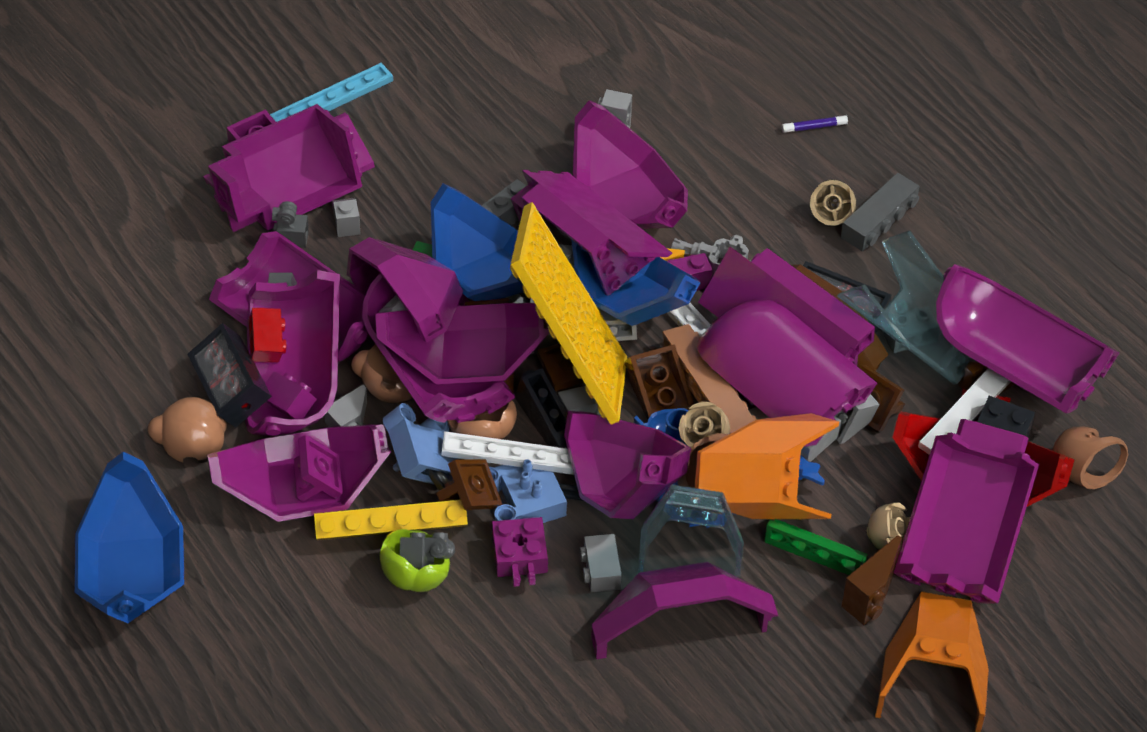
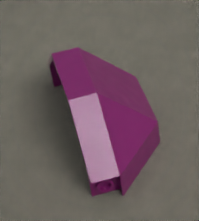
M589 100L575 116L573 176L641 229L673 228L687 212L688 189L652 146L602 105Z
M371 237L349 248L346 275L351 278L354 286L367 294L370 284L381 273L413 317L423 341L427 343L448 330L463 293L456 273L427 254Z
M535 303L457 306L448 330L426 343L422 340L415 321L408 310L375 314L377 339L435 384L505 381L549 335V325L545 319H541L537 314Z
M568 411L564 436L580 498L608 517L634 519L687 473L691 448L658 429L623 420L611 425L607 418L591 412Z
M384 424L326 427L262 438L208 454L207 458L213 484L280 522L314 516L316 513L347 510L391 451L388 448ZM304 435L309 436L339 455L343 494L335 499L323 491L305 502L297 498L294 458L299 456L298 439Z
M710 562L638 573L592 623L591 640L596 660L607 657V642L659 610L724 599L755 610L762 633L767 632L768 621H771V617L778 616V612L771 594Z

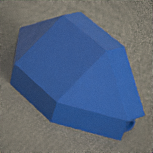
M443 183L431 201L432 258L456 273L463 294L474 301L501 299L524 292L523 283L520 278H515L510 269L518 230L459 190Z
M572 240L575 272L595 305L616 319L631 326L688 305L700 285V281L666 260L656 257L638 271L635 276H632L621 285L618 290L607 296L604 294L590 254Z
M122 452L107 463L75 533V593L105 614L129 623L184 585L183 525L142 460Z

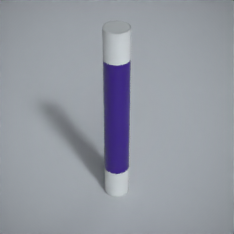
M845 115L782 124L781 127L783 133L845 125L848 124V118Z

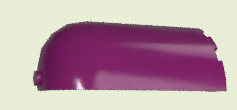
M277 231L262 233L253 251L246 258L249 261L247 265L241 270L237 267L230 274L216 279L209 300L248 328L249 291L256 282L268 283L269 273H293L298 285V280L310 276L316 270L336 272ZM341 276L338 363L359 349L370 336L362 319L363 301L366 294Z
M954 264L946 270L943 276L944 282L936 301L937 322L945 339L960 352L1064 413H1070L1077 409L1080 399L1085 401L1095 389L1092 386L1098 377L1102 379L1105 377L1120 353L1010 289L969 268Z
M316 270L310 276L298 280V285L288 286L286 282H256L249 291L248 318L252 308L281 309V318H285V331L282 332V339H286V353L282 354L279 362H254L264 383L267 382L274 371L282 376L287 373L297 380L296 384L301 381L312 389L309 393L317 399L303 419H292L265 402L245 420L247 430L251 434L270 436L296 432L318 422L333 405L338 378L340 274ZM248 324V328H247V350H248V352H249V354H250L249 324Z
M381 273L370 284L363 301L362 319L367 332L427 417L445 423L447 420H456L458 423L475 420V415L485 411L490 414L515 398V395L504 381L435 384L377 339L375 314L380 313L379 311L396 294Z
M750 300L726 311L706 329L697 343V350L702 359L770 418L812 413L836 420L833 417L841 410L846 413L853 407L865 403L877 382L792 312L772 300ZM823 436L810 442L804 447L817 445Z

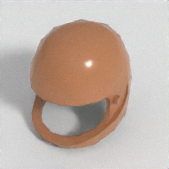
M1072 427L1065 430L1059 435L1052 451L1075 459L1069 481L1088 489L1103 487L1116 479L1126 465L1128 458V448L1122 439L1112 436L1100 438L1098 431L1090 427ZM1114 444L1120 446L1121 454L1119 460L1107 474L1095 476L1086 472L1093 457L1100 450Z

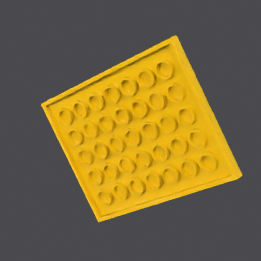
M531 202L523 208L510 265L511 272L515 278H520L523 283L524 293L529 299L532 298L536 304L537 314L548 323L550 335L553 339H558L561 344L562 354L566 359H570L574 365L575 375L578 379L582 378L586 384L587 394L591 399L594 398L596 400L600 415L603 418H607L612 425L620 421L626 373L624 362L627 360V355L535 205Z

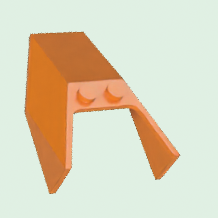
M812 413L758 419L697 452L694 502L750 519H831L832 514L799 504L797 501L800 453L805 445L839 427V421Z
M921 592L886 649L875 717L881 718L885 697L905 664L909 660L915 659L963 668L968 672L978 710L975 732H981L986 712L989 668L972 601Z

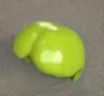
M400 529L391 532L386 536L380 550V563L387 579L400 589L415 592H426L438 587L449 573L450 558L441 559L434 557V565L429 564L421 569H416L405 558L400 556V537H410V533H425V538H432L433 535H429L421 530L410 531Z

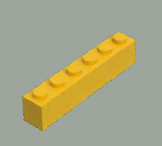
M461 500L314 514L317 540L390 534L400 529L422 531L468 525L467 512L464 510Z

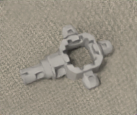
M738 235L732 236L730 240L724 238L716 240L713 246L707 245L704 242L689 244L675 238L671 249L685 250L684 255L686 256L705 253L712 268V277L720 263H717V260L724 258L729 247H732L747 259L749 253L748 248L743 244V238Z

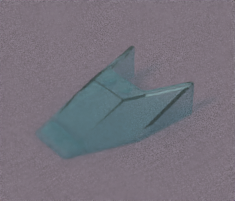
M910 230L887 238L882 244L900 284L899 292L885 309L881 307L865 284L841 292L837 297L952 384H958L965 374L966 366L975 360L960 352L945 339L937 322L936 301L944 282L943 274Z
M671 484L642 525L638 573L644 572L648 547L667 521H679L723 529L737 557L735 576L740 578L744 557V541L724 493Z

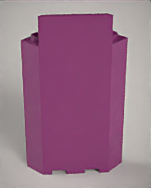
M729 247L698 301L699 304L715 316L720 317L726 311L750 300H772L787 308L856 366L858 355L874 341L875 327L768 248L761 254H756L749 261L732 247Z
M960 419L956 434L947 433V435L935 436L894 574L915 585L920 586L921 583L933 585L936 587V591L953 596L956 593L971 597V601L977 603H999L1039 466L1038 463L1030 459V455L1025 453L1028 437L967 419Z

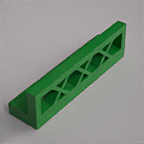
M774 519V521L769 520L767 524L765 543L844 574L851 575L867 561L868 554L778 519Z

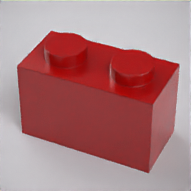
M252 308L248 318L250 356L254 362H279L282 354L286 353L287 347L286 339H282V332L285 331V318H281V309Z

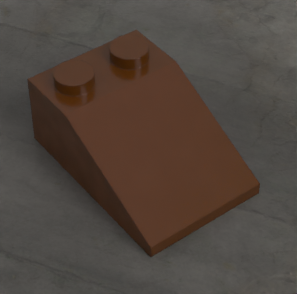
M675 344L630 356L624 362L631 386L647 420L652 413L660 410L677 408L690 410L689 407L694 405Z
M899 535L846 578L841 607L863 625L871 619H877L883 611L882 607L898 560L902 540Z

